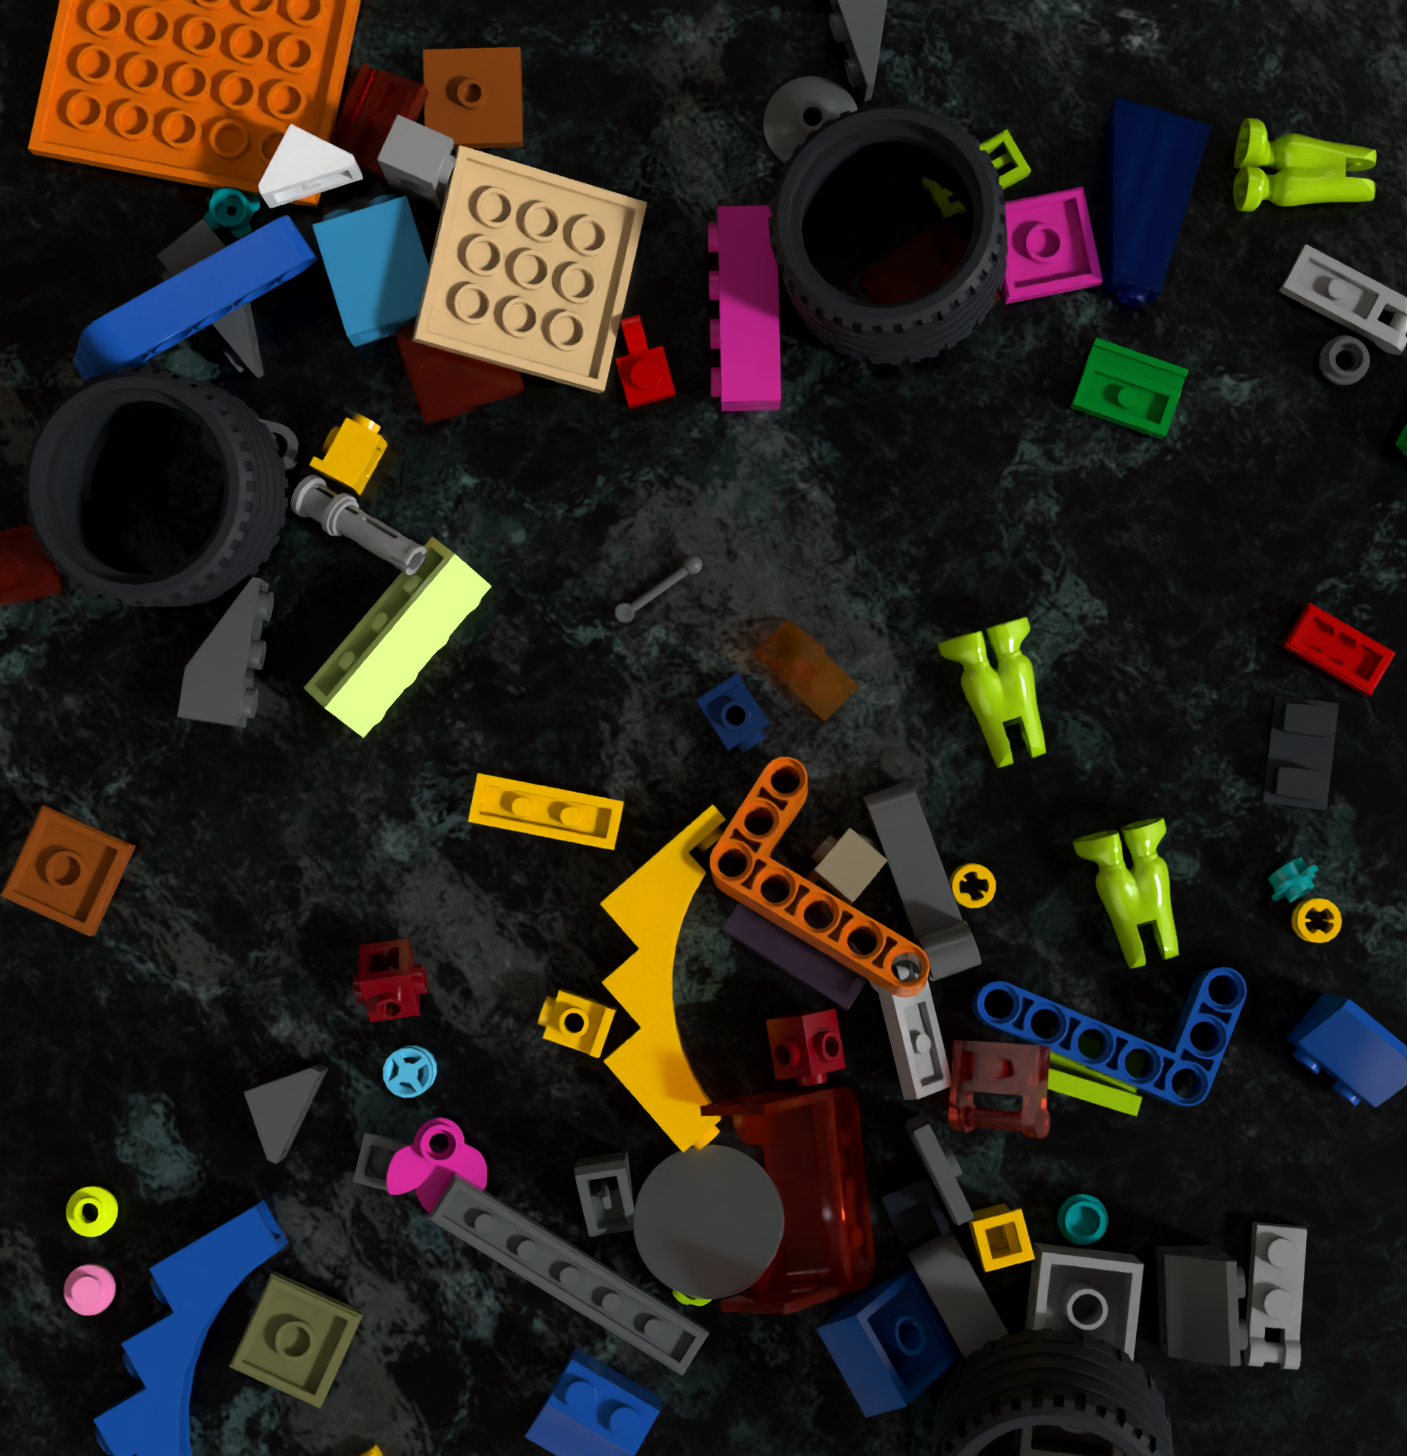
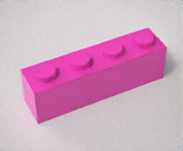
M770 205L718 206V222H708L709 252H718L719 270L709 271L710 300H719L720 319H710V349H720V367H711V397H721V411L780 410L778 266L769 238L768 217L773 216L769 208Z

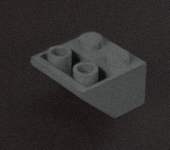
M1216 1245L1155 1246L1159 1347L1171 1358L1225 1366H1241L1240 1350H1247L1248 1346L1246 1322L1244 1319H1239L1238 1298H1244L1246 1292L1243 1268L1237 1267L1236 1260Z

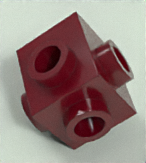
M409 938L359 945V973L353 974V988L356 1002H365L370 1022L420 1015V994L428 993L427 975L424 964L415 963Z
M836 1008L797 1012L766 1020L776 1079L796 1078L797 1086H810L827 1082L826 1073L846 1068Z

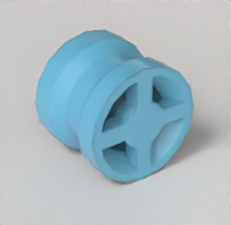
M407 1045L393 1052L386 1059L383 1067V1079L387 1088L393 1094L403 1098H411L422 1094L434 1083L437 1075V1063L434 1056L426 1048L418 1045Z

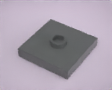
M921 1114L905 1120L906 1124L904 1126L944 1209L954 1224L957 1223L959 1226L975 1218L955 1178L963 1173L950 1146L941 1149L930 1124Z

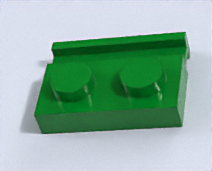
M1095 338L1070 408L1163 440L1167 435L1182 392L1184 380L1189 370Z

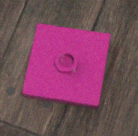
M1083 187L1005 202L1008 254L1006 255V274L1001 287L1005 304L1101 285L1103 279Z

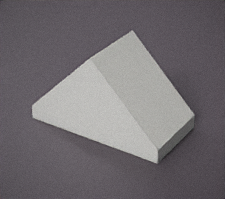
M290 124L258 187L261 196L271 209L361 180L363 176L352 154Z

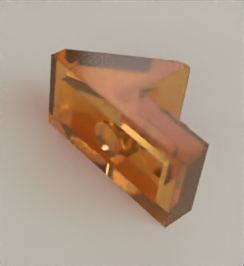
M788 619L754 655L817 717L825 722L859 686L824 653L825 648Z

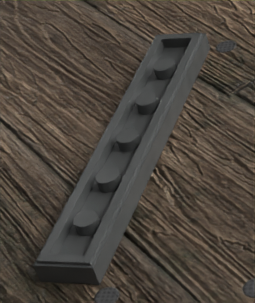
M456 1172L428 1215L429 1220L682 1376L709 1335L708 1329Z

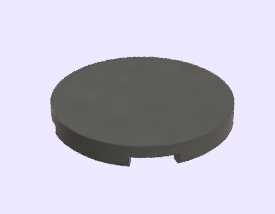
M707 1144L699 1151L692 1146L684 1153L680 1150L672 1154L650 1173L642 1185L636 1200L633 1217L634 1237L644 1263L663 1284L693 1298L719 1299L732 1296L749 1288L764 1275L763 1273L774 1259L780 1241L783 1239L784 1209L780 1194L773 1180L751 1157L727 1146Z

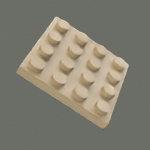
M459 145L455 151L457 161L447 186L412 341L600 394L604 392L647 202Z

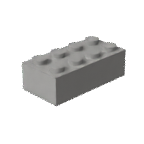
M1034 1242L1033 1254L1035 1259L1032 1260L1024 1330L1031 1329L1033 1331L1041 1330V1328H1052V1330L1067 1329L1080 1334L1086 1333L1093 1335V1338L1103 1339L1111 1343L1117 1350H1123L1129 1354V1358L1133 1361L1144 1264L1133 1254ZM1035 1425L1013 1430L1012 1445L1018 1456H1123V1453L1110 1441L1093 1432L1070 1426Z

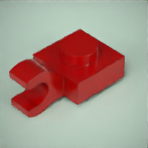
M639 315L621 319V327L629 355L616 358V364L628 407L633 408L676 396L663 346L648 350Z

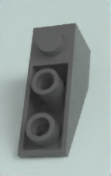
M829 0L833 13L828 15L833 37L836 43L844 42L849 56L848 59L844 60L849 83L852 88L860 87L864 101L870 100L875 83L887 0Z
M202 219L157 255L167 268L160 276L166 281L224 249L226 246ZM250 302L204 328L209 335L218 330L228 342V345L222 351L240 373L248 367L258 379L264 375Z
M256 577L251 578L185 667L177 717L246 728L247 719L255 717L258 706V690L252 689L255 669L261 670L263 668L266 656V642L260 640L263 621L270 620L274 605L273 592H268L269 584L264 580Z

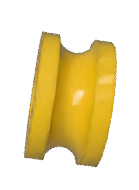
M966 863L959 866L952 873L949 880L955 900L968 908H980L987 905L992 900L996 891V881L993 874L986 867L976 863ZM969 872H974V876L977 879L985 880V890H978L981 896L974 900H971L969 893L960 892L959 889L960 881L966 882L967 879L964 875Z
M1311 898L1297 904L1293 910L1291 922L1297 936L1304 941L1323 943L1336 937L1340 931L1342 919L1336 905L1329 900ZM1309 910L1313 912L1325 911L1328 919H1322V922L1327 923L1324 931L1318 929L1308 931L1305 922H1310L1311 920L1306 919L1305 916Z

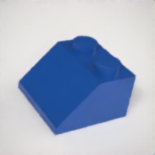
M1323 993L1286 1038L1297 1048L1293 1056L1315 1074L1321 1069L1336 1080L1331 1088L1355 1107L1361 1101L1376 1108L1407 1085V1046L1349 998Z
M913 1267L906 1269L848 1302L816 1328L866 1418L906 1407L962 1356Z
M575 1347L526 1432L525 1437L556 1456H635L660 1412L661 1397Z

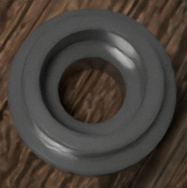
M1351 336L1333 338L1323 347L1319 356L1321 372L1330 382L1337 385H1351L1357 382L1366 374L1370 364V356L1366 346L1360 340ZM1337 354H1344L1350 359L1351 365L1349 369L1338 367L1336 364Z

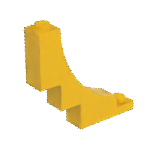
M713 804L600 903L639 948L602 981L603 985L640 1026L639 1029L605 1058L604 1063L683 1153L692 1145L697 1151L701 1150L720 1132L715 1124L721 1120V1114L707 1097L691 1069L682 1047L673 1002V965L678 936L691 899L706 874L689 852L697 846L704 853L724 833L719 826L726 819Z

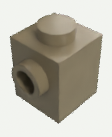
M849 828L838 840L831 835L824 840L811 856L817 862V865L805 879L851 905L888 860L879 853L877 845L870 838L863 834H857Z

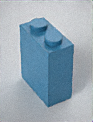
M395 194L380 196L369 203L370 207L351 212L349 209L336 210L326 214L323 217V222L312 225L346 335L354 347L415 328L429 260L413 209L406 195L399 198Z

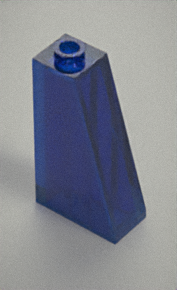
M1116 97L1106 120L1105 291L1115 293V298L1127 305L1143 306L1144 303L1152 305L1162 290L1211 125Z

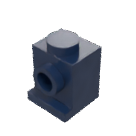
M738 673L696 699V704L727 752L738 747L743 754L766 739L762 730L768 727L770 723ZM739 707L744 711L745 720L742 724L732 725L727 721L726 713L730 708Z

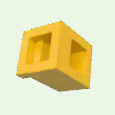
M354 413L352 419L346 417L341 428L334 426L328 434L322 449L326 453L323 461L314 456L309 465L318 474L361 495L388 444L381 435L377 434L381 428L378 424L360 414Z
M561 988L556 999L549 996L546 997L537 1024L546 1027L543 1035L544 1039L599 1058L617 1007ZM577 1013L582 1016L584 1026L580 1031L573 1032L566 1027L565 1019L568 1014Z
M1003 1203L972 1212L975 1218L969 1220L968 1224L978 1261L985 1272L1035 1259L1021 1208L1010 1210Z

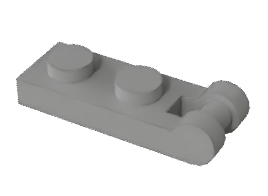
M1307 244L1300 250L1279 292L1368 338L1380 349L1390 354L1401 355L1407 344V337L1405 336L1407 334V297ZM1383 309L1390 312L1393 316L1389 326L1377 320Z
M900 960L891 968L894 976L904 982L912 981L920 975L918 966L909 960ZM928 979L925 987L919 994L908 998L893 995L869 980L873 989L879 994L904 1100L920 1099L953 1086Z
M1253 1222L1246 1310L1248 1346L1247 1350H1244V1360L1248 1366L1263 1367L1264 1362L1279 1363L1283 1369L1298 1370L1300 1366V1326L1307 1229L1303 1226ZM1265 1327L1280 1328L1279 1343L1265 1342Z

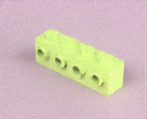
M431 537L424 545L427 552L424 553L426 560L421 569L413 575L401 572L304 687L326 710L363 738L374 725L383 719L388 708L404 689L415 681L420 670L437 650L447 643L453 631L479 605L481 598L491 588L489 583L434 537Z

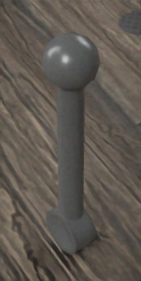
M695 555L688 556L681 568L632 603L619 604L615 610L616 618L622 623L631 622L638 609L686 575L699 573L702 569L701 559Z

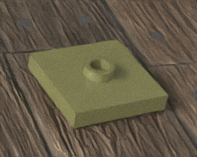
M273 1271L229 1367L321 1408L364 1312Z

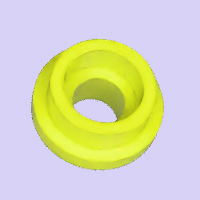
M87 1186L78 1190L71 1196L66 1208V1217L71 1228L78 1234L86 1237H95L107 1232L115 1223L118 1214L117 1202L114 1196L107 1189L100 1186ZM86 1203L94 1204L97 1207L98 1217L95 1221L88 1220L84 1216L83 1208Z

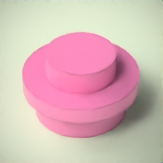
M85 1264L76 1268L70 1273L64 1285V1296L67 1304L72 1310L82 1315H95L105 1310L112 1303L116 1292L115 1281L111 1273L103 1266L97 1264Z

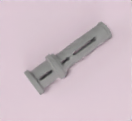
M318 475L305 477L295 488L291 498L292 511L300 517L309 516L322 524V529L329 535L349 537L383 560L390 562L407 575L416 574L426 560V555H424L427 552L426 548L363 512V510L359 509V504L353 496L346 493H336L328 488L323 478Z

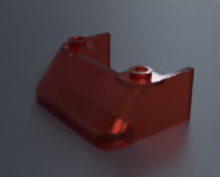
M845 1086L810 1088L746 1095L700 1106L701 1116L734 1115V1127L741 1141L747 1145H763L765 1171L777 1187L784 1209L783 1239L780 1241L774 1259L763 1273L764 1275L752 1285V1291L720 1301L721 1311L786 1315L866 1287L874 1274L875 1254L859 1108L852 1090Z

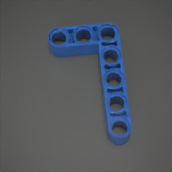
M288 215L280 217L95 320L81 333L73 364L84 380L97 377L111 370L120 373L121 368L144 367L147 360L300 274L311 266L317 257Z
M1220 967L1200 973L1192 984L1167 1050L1007 982H991L980 987L973 996L972 1010L977 1020L989 1028L1166 1103L1177 1106H1193L1202 1102L1210 1091L1244 1004L1247 988L1241 974L1232 968ZM1215 977L1222 978L1229 986V997L1223 1004H1217L1209 996V983ZM992 990L1005 994L1009 1002L1008 1012L1001 1019L988 1015L984 1007L985 997ZM1038 1010H1045L1050 1013L1055 1022L1053 1033L1045 1039L1035 1035L1031 1028L1032 1016ZM1197 1023L1206 1025L1212 1036L1210 1045L1203 1051L1196 1049L1190 1039L1191 1029ZM1086 1029L1097 1033L1101 1041L1100 1051L1093 1058L1085 1057L1078 1049V1038ZM1133 1049L1141 1051L1147 1060V1069L1138 1078L1129 1075L1124 1064L1125 1057ZM1180 1069H1185L1189 1072L1194 1082L1190 1094L1183 1098L1174 1092L1171 1084L1172 1077Z

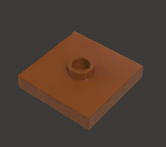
M520 47L423 50L424 119L426 127L453 138L456 149L459 145L471 149L524 147Z
M42 805L0 896L88 936H95L136 845L47 805Z

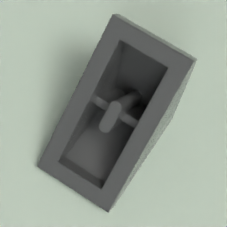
M317 1064L244 1092L267 1160L277 1164L286 1157L328 1070L327 1067Z
M627 1152L578 1159L574 1167V1173L589 1237L634 1230L635 1201Z

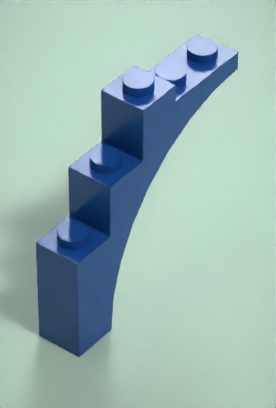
M264 1200L149 1268L153 1275L150 1283L156 1297L164 1305L169 1303L173 1311L136 1332L121 1344L125 1350L123 1361L127 1370L136 1380L141 1378L144 1386L107 1407L93 1419L97 1426L95 1428L97 1441L108 1455L193 1456L190 1446L189 1401L195 1365L209 1328L230 1294L252 1270L288 1243Z

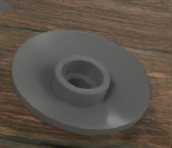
M817 76L794 79L779 88L766 107L763 128L767 145L774 156L785 164L792 157V152L797 145H803L808 134L813 130L817 131L827 120L831 119L833 121L839 118L843 112L849 110L851 113L858 110L851 95L832 80ZM809 112H815L820 115L822 121L818 125L810 126L805 123L803 117Z

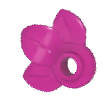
M432 1118L418 1128L414 1136V1143L395 1152L387 1170L386 1186L390 1195L403 1194L415 1189L422 1206L430 1213L455 1172L480 1188L485 1189L487 1165L478 1150L464 1143L463 1133L456 1123L447 1118ZM438 1133L446 1135L448 1143L445 1149L433 1151L429 1146L431 1137Z

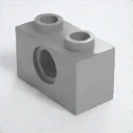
M397 114L377 158L382 172L391 189L442 211L447 186L457 161L453 138Z

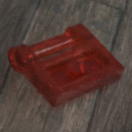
M954 1040L948 1114L952 1130L970 1132L974 1128L1023 1132L1029 1138H1045L1050 1130V1115L1046 1109L1050 1047L1030 1044ZM978 1092L1023 1096L1022 1111L978 1108L973 1104V1094Z

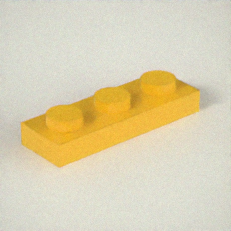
M477 773L468 822L615 850L624 801Z

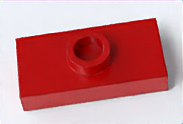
M1312 603L1305 604L1281 646L1365 696H1370L1395 655L1394 651Z

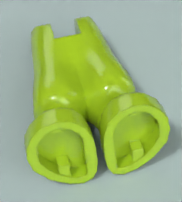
M1246 118L1240 127L1234 157V167L1240 169L1235 176L1233 184L1235 207L1237 211L1250 212L1255 210L1264 199L1270 200L1278 206H1298L1322 202L1372 201L1375 197L1374 181L1365 178L1346 177V171H1363L1373 168L1376 164V150L1362 146L1325 141L1294 133L1284 134L1273 142L1267 140V131L1263 122L1259 119ZM1260 168H1271L1278 173L1274 175L1265 174Z
M1027 616L985 629L988 641L998 661L995 669L989 664L982 631L972 632L938 643L940 653L944 658L958 661L964 666L961 686L978 719L997 768L1013 764L1010 742L1004 730V727L1019 723L1022 739L1031 758L1046 753L1045 739L1036 700L1033 666L1030 659L1022 654L1020 650L1022 641L1030 632Z
M1164 817L1145 819L1120 828L1123 840L1132 856L1133 865L1130 869L1126 868L1123 860L1122 845L1118 831H1102L1073 840L1076 854L1081 858L1095 862L1099 866V872L1095 881L1096 888L1112 921L1129 969L1146 965L1143 943L1137 928L1143 925H1152L1155 941L1164 960L1179 956L1178 940L1171 907L1168 866L1165 860L1158 856L1156 852L1157 845L1166 834Z

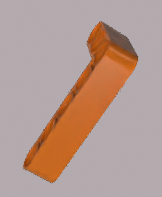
M779 757L772 760L765 767L712 850L710 869L715 885L725 894L891 994L901 998L913 997L919 994L926 985L930 970L929 959L919 946L770 858L802 808L808 795L807 772L802 763L791 757ZM782 776L792 777L799 783L795 791L785 794L777 792L772 785L777 778ZM755 817L768 818L773 824L770 831L763 835L750 833L746 829V825ZM729 858L742 859L747 865L745 871L736 877L724 875L719 868ZM771 883L783 884L790 891L788 897L778 903L767 901L762 896V892ZM815 908H822L831 914L833 920L827 927L816 929L806 923V914ZM857 934H865L875 941L876 948L867 955H858L849 948L848 942ZM900 960H909L918 966L920 975L912 981L904 982L894 976L891 968Z

